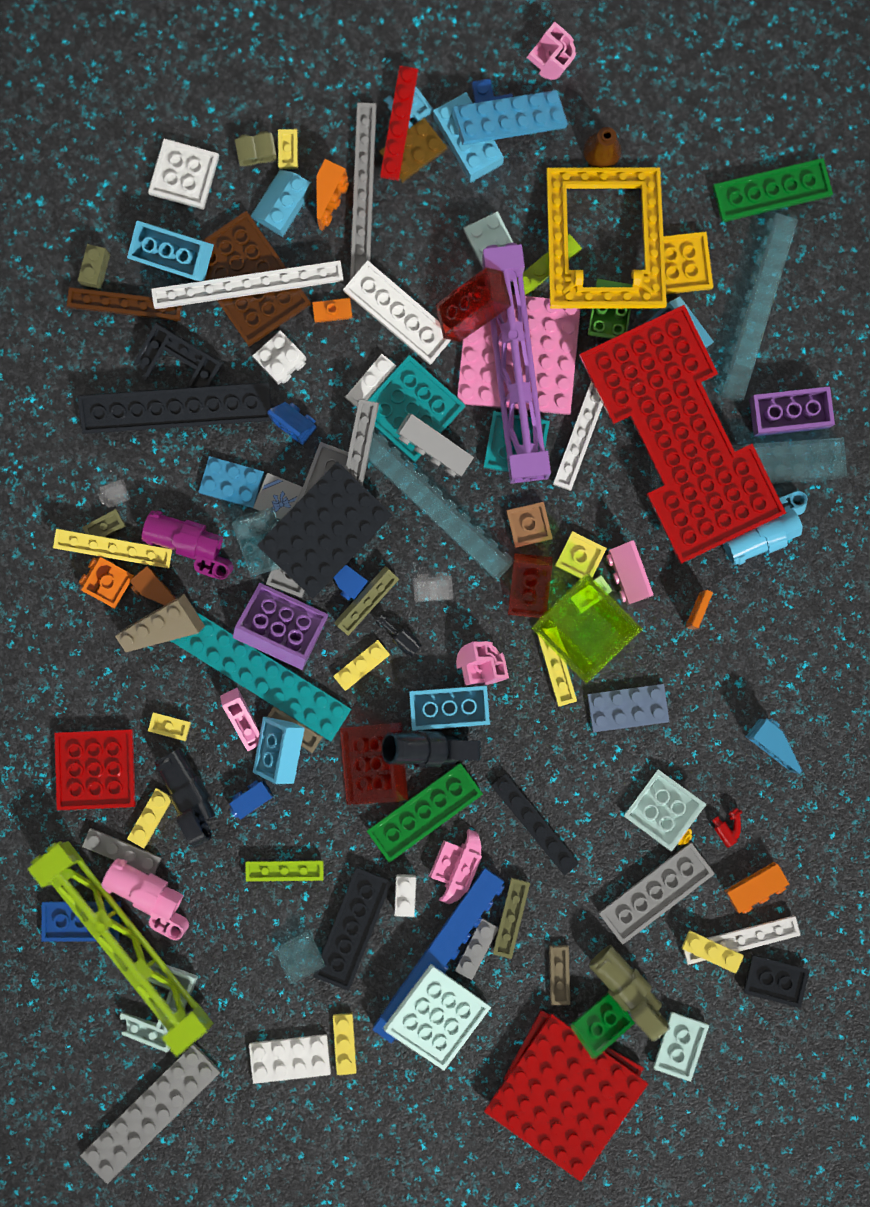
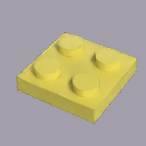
M572 531L555 566L590 583L607 548Z

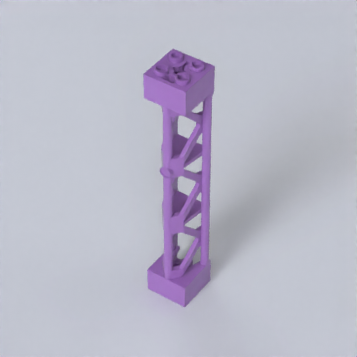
M508 243L503 247L490 245L483 249L482 264L510 484L549 479L551 470L548 451H545L541 425L523 283L525 266L522 244ZM493 279H494V297L492 296V288H491V281H492ZM510 281H513L518 308V321H515ZM503 282L508 320L506 323H504L498 309L499 283ZM496 320L501 329L499 336L497 335ZM498 342H502L501 359ZM518 342H521L526 382H523ZM507 343L511 344L515 375L514 384L511 383L506 370ZM503 380L505 381L509 391V394L506 397ZM506 402H509V419L507 415ZM526 403H529L534 444L530 440ZM515 404H518L523 445H519L513 429ZM511 440L513 442L517 455L512 454Z

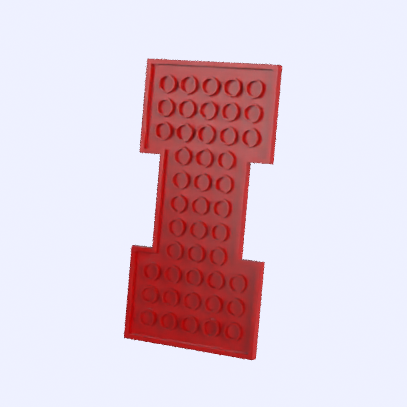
M685 305L579 355L612 424L614 425L631 417L664 486L648 493L647 496L680 564L786 514L753 444L734 451L704 390L702 382L718 375V372Z

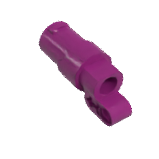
M151 511L148 514L142 531V540L148 545L156 544L175 550L178 555L195 560V570L209 577L222 580L233 571L232 562L218 556L223 536L207 532L206 525L191 520L181 521L163 515L161 511ZM219 565L226 568V573L220 571Z

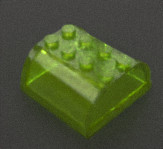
M588 573L567 590L531 627L586 684L643 630Z

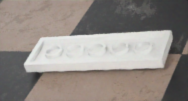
M368 260L343 289L348 296L429 365L432 364L455 336Z

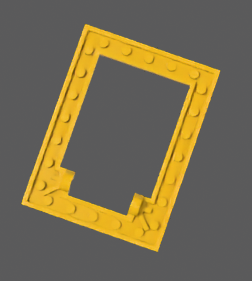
M547 168L550 309L666 308L660 168ZM641 188L645 270H632V287H583V270H569L567 189Z

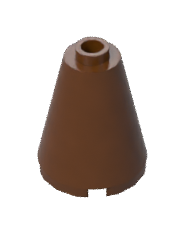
M604 127L586 141L583 155L592 168H611L620 159L621 146L614 129Z

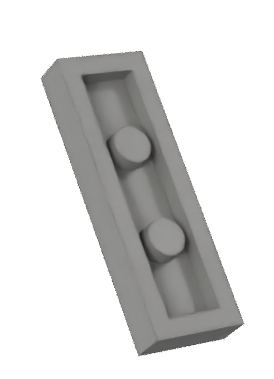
M482 918L455 968L456 972L471 980L473 979L499 929L498 926Z

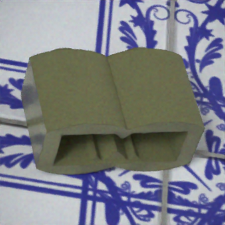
M262 131L256 136L241 135L238 139H235L240 166H250L277 160L272 133Z

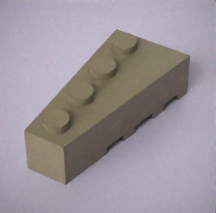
M185 594L124 628L115 637L124 651L130 652L197 634L205 625Z

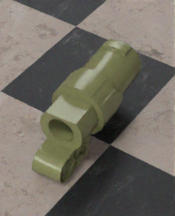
M612 945L601 950L588 966L609 989L608 993L624 1011H630L631 1017L646 1035L653 1041L657 1040L670 1029V1026L658 1012L662 1003L650 991L652 986L636 968L632 969Z

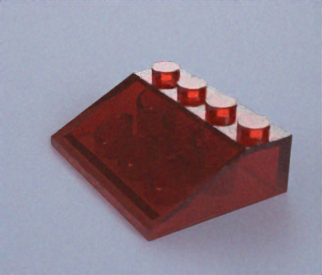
M401 722L340 728L347 805L408 800L405 764H387L381 752L382 741L387 733H402Z

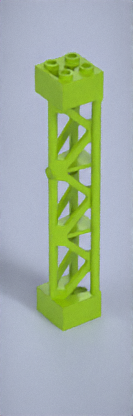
M60 841L57 844H52L46 849L48 853L42 856L39 855L31 862L32 866L28 868V871L42 888L52 884L168 1030L162 1039L177 1057L207 1032L214 1023L200 1005L195 1002L111 895L102 888L100 881L88 868L70 842L62 843ZM78 864L90 880L68 868ZM74 878L93 891L98 907L97 913L92 911L68 881L69 879ZM102 896L114 910L108 915L106 914ZM117 914L129 929L111 918ZM110 927L132 940L138 959L136 963L131 960L108 931ZM141 945L153 958L148 964L145 962ZM156 962L168 978L149 967ZM150 976L171 989L178 1010L176 1013L170 1009L147 980ZM180 993L193 1009L187 1016Z

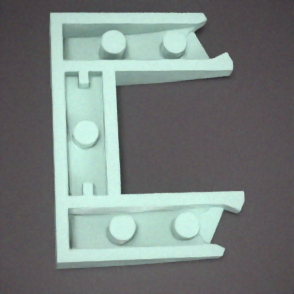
M156 962L149 967L168 978ZM167 965L191 995L198 976ZM150 976L147 979L149 982L170 990L166 1004L176 1013L178 1010L171 989ZM180 993V997L185 1009L187 1001ZM124 1012L121 1013L120 1019H126L127 1031H122V1035L164 1052L170 1050L162 1039L168 1030L160 1020H158V1023H154Z

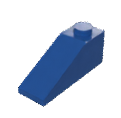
M347 565L333 577L338 588L342 591L340 594L347 600L351 598L355 600L369 583Z

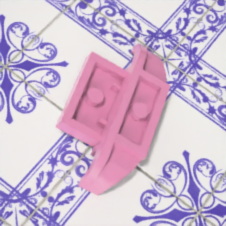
M468 829L465 844L462 843L461 847L445 840L443 841L429 875L433 879L446 883V891L439 901L451 904L468 892L482 858L481 842L477 832Z

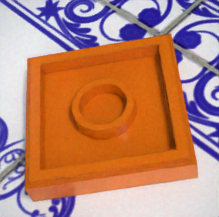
M705 590L698 594L686 628L691 630L699 628L713 592Z

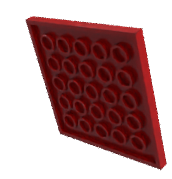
M551 1013L484 1109V1112L581 1182L645 1090L648 1082L605 1051L592 1059L572 1028Z

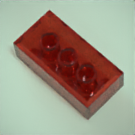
M486 267L436 304L444 339L461 342L512 306L503 271Z

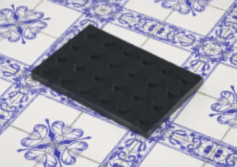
M337 461L256 546L313 599L393 515Z

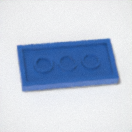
M65 901L42 902L41 942L96 941ZM85 901L94 913L98 912L96 901ZM103 901L106 914L108 915L114 910L107 901ZM115 901L121 908V901ZM117 914L111 918L121 925V918ZM110 927L108 931L116 941H120L121 932Z

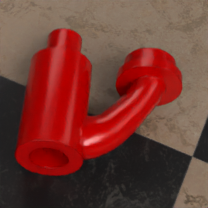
M738 807L728 813L729 819H734L733 831L718 816L712 819L715 825L714 830L727 848L738 841L737 839L741 833L740 814L742 810H739Z

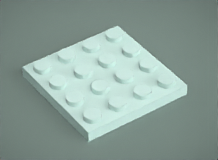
M431 964L383 1028L393 1037L442 1070H445L491 1007Z

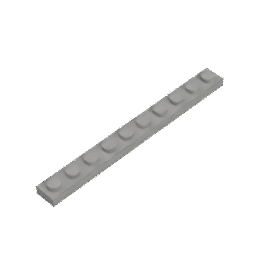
M357 103L350 281L367 260L370 262L376 103Z

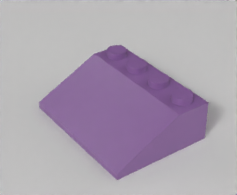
M259 583L235 626L233 638L303 670L329 614Z

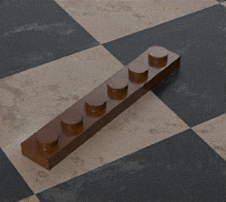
M70 287L66 305L68 308L174 321H181L183 307L181 305L155 309L153 297Z

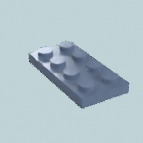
M664 684L587 694L592 732L669 722Z

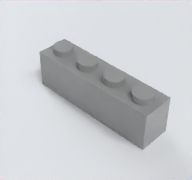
M408 414L396 431L400 441L406 445L409 443L414 445L416 452L421 455L427 454L430 456L432 463L437 466L443 465L446 468L445 472L453 477L455 475L462 476L474 458L413 414Z

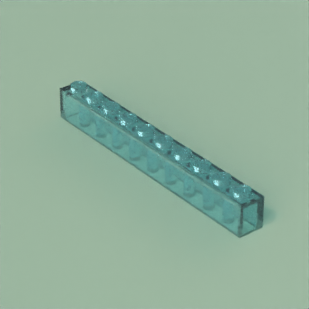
M776 213L773 218L768 220L766 229L769 231L767 236L763 237L761 243L763 251L762 254H758L755 265H758L757 271L752 273L750 283L753 284L751 290H747L744 299L747 301L745 308L742 307L739 318L742 319L741 324L736 326L734 332L736 337L735 344L732 343L728 354L731 357L729 361H726L723 368L725 377L724 380H720L717 390H720V397L739 403L745 398L798 219Z
M373 432L368 460L495 581H498L513 565L511 562L512 557L504 551L502 553L498 550L497 547L499 545L492 538L488 540L483 535L485 532L478 525L474 527L469 522L471 519L464 512L460 514L455 509L457 505L452 500L444 499L441 496L443 492L437 486L432 487L428 483L429 479L423 473L418 474L414 470L415 466L408 459L404 461L400 457L402 454L394 446L390 448L386 444L388 440L379 433L377 435Z

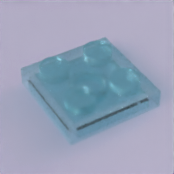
M310 931L274 948L290 984L326 967Z

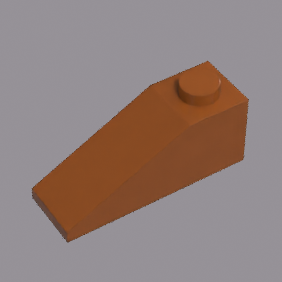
M148 566L130 580L132 583L131 589L137 595L141 594L163 605L176 599L156 573Z

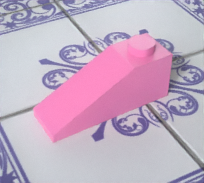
M238 688L221 695L222 707L247 751L257 747L260 731Z

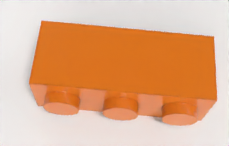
M772 862L724 890L735 911L744 914L752 910V906L756 903L762 904L768 901L770 895L785 891L789 882L779 865Z

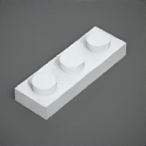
M381 354L345 398L358 408L359 399L368 401L395 370L396 365Z

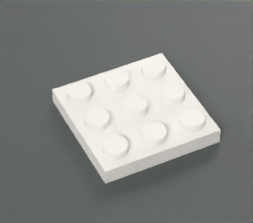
M164 139L148 191L149 195L204 209L219 154Z

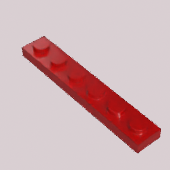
M399 66L380 174L381 178L397 181L400 179L418 68Z

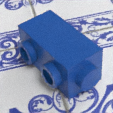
M256 780L247 786L249 788L247 792L243 794L240 791L231 797L233 801L229 803L231 806L229 810L235 818H244L274 797L264 781L259 783Z

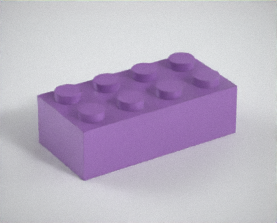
M830 387L753 395L749 399L754 437L828 429L835 425Z

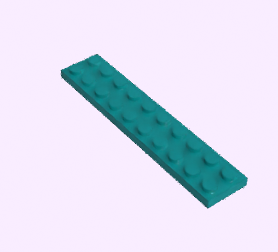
M198 612L196 613L205 627L197 634L171 640L174 644L332 742L352 710L262 652L234 639L233 634Z

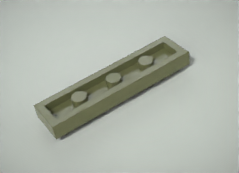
M385 566L339 616L334 624L349 636L397 583L399 578Z
M511 878L493 955L512 959L530 882Z

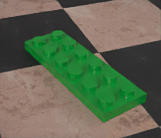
M824 158L713 185L722 223L833 195Z
M459 763L368 829L367 833L390 863L482 796L483 793L462 764Z

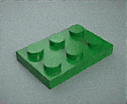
M607 993L575 1020L570 1027L591 1058L594 1059L635 1023L628 1012L624 1011L611 995Z

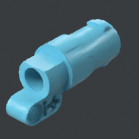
M797 491L779 498L786 514L723 543L731 563L741 565L745 563V560L764 552L772 553L787 547L788 540L800 536L803 526L798 515L806 510L807 495ZM800 501L802 504L796 505L794 502Z

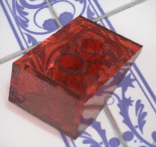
M514 553L508 615L546 619L552 574V557Z

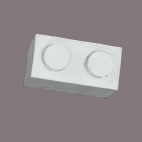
M397 874L395 916L414 917L416 875Z

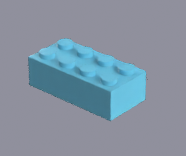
M464 93L433 110V119L471 183L503 165L504 156L494 140L462 145L451 110L453 106L472 104L468 94Z
M136 221L127 258L193 280L204 281L214 244L145 222Z
M487 686L409 692L412 730L490 725Z

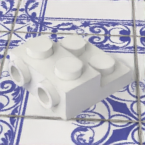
M281 330L253 355V358L278 385L281 382H287L291 378L290 374L295 370H300L307 360L305 355Z

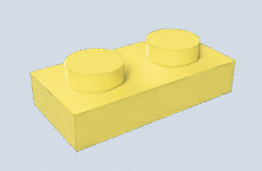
M297 129L278 130L279 169H298Z
M153 712L148 731L186 741L191 722Z

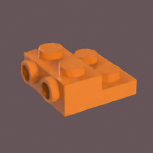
M98 556L97 559L93 557L88 565L90 571L87 575L83 574L78 584L81 585L79 589L115 609L134 575L101 556Z

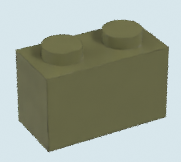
M87 244L78 278L79 283L83 287L101 291L110 258L106 248Z

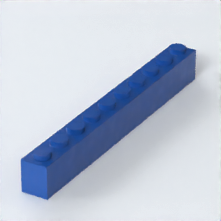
M484 866L468 892L463 896L373 1025V1031L392 1044L396 1038L386 1032L383 1027L431 964L444 974L449 968L447 963L450 959L454 960L460 952L459 946L461 943L465 944L471 936L470 930L473 926L477 928L482 921L480 916L484 910L488 912L494 902L491 901L495 895L499 896L505 887L503 886V879Z

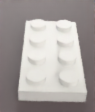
M327 1034L249 1043L253 1084L331 1075Z

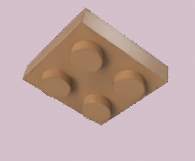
M544 502L506 511L515 548L553 539Z

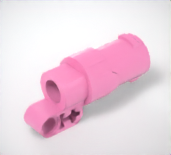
M116 859L104 877L101 885L102 888L108 893L113 892L133 903V907L151 916L149 925L153 930L172 940H179L189 927L188 920L176 913L184 895L167 887L168 882L152 873L147 875L128 865V861Z

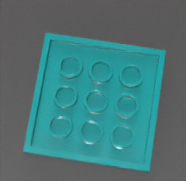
M410 355L368 400L379 403L375 427L414 462L420 458L421 454L414 450L415 446L411 443L406 445L398 439L399 435L396 434L406 416L413 414L441 434L466 407L463 402Z

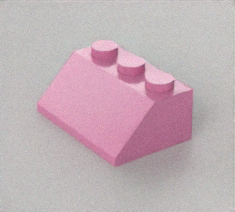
M634 540L610 549L608 551L609 555H606L609 566L613 565L615 583L620 584L622 591H619L622 602H626L629 605L653 596Z

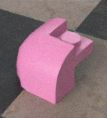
M554 22L527 58L541 70L539 75L549 80L557 79L575 58L574 39Z
M471 642L463 646L458 652L456 666L457 669H462L465 686H484L509 678L503 652L499 653L492 642Z

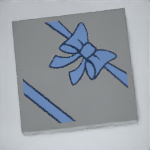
M267 473L253 509L281 520L297 503L303 487Z

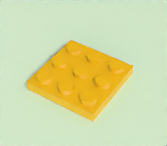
M707 232L663 236L666 294L713 289Z

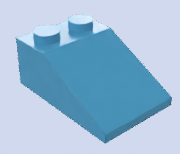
M768 718L759 719L746 735V738L787 770L800 774L802 772L800 765L783 731L779 729L780 725L771 718L770 720Z

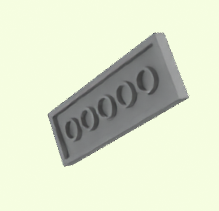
M689 842L598 913L623 945L715 873L693 844Z

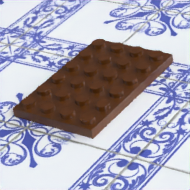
M247 211L202 240L214 244L204 281L287 269ZM301 288L217 300L248 347L311 305V302Z

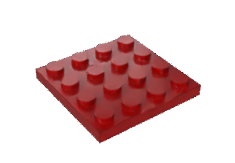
M133 729L55 733L57 810L136 807Z

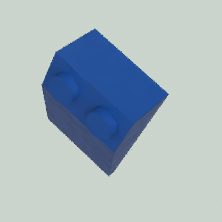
M284 402L270 409L267 413L272 422L302 446L317 429L314 424L315 420L307 414L303 416L299 413L300 409L293 403L289 405Z

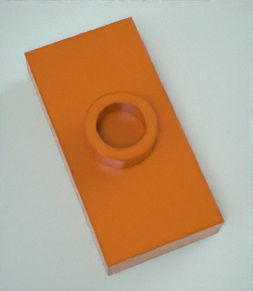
M350 298L312 302L315 323L352 318Z

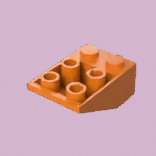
M327 159L324 160L317 174V221L319 229L322 231L325 226H329L332 220L331 214L334 209L337 210L341 199L339 197L342 192H346L349 185L346 169Z

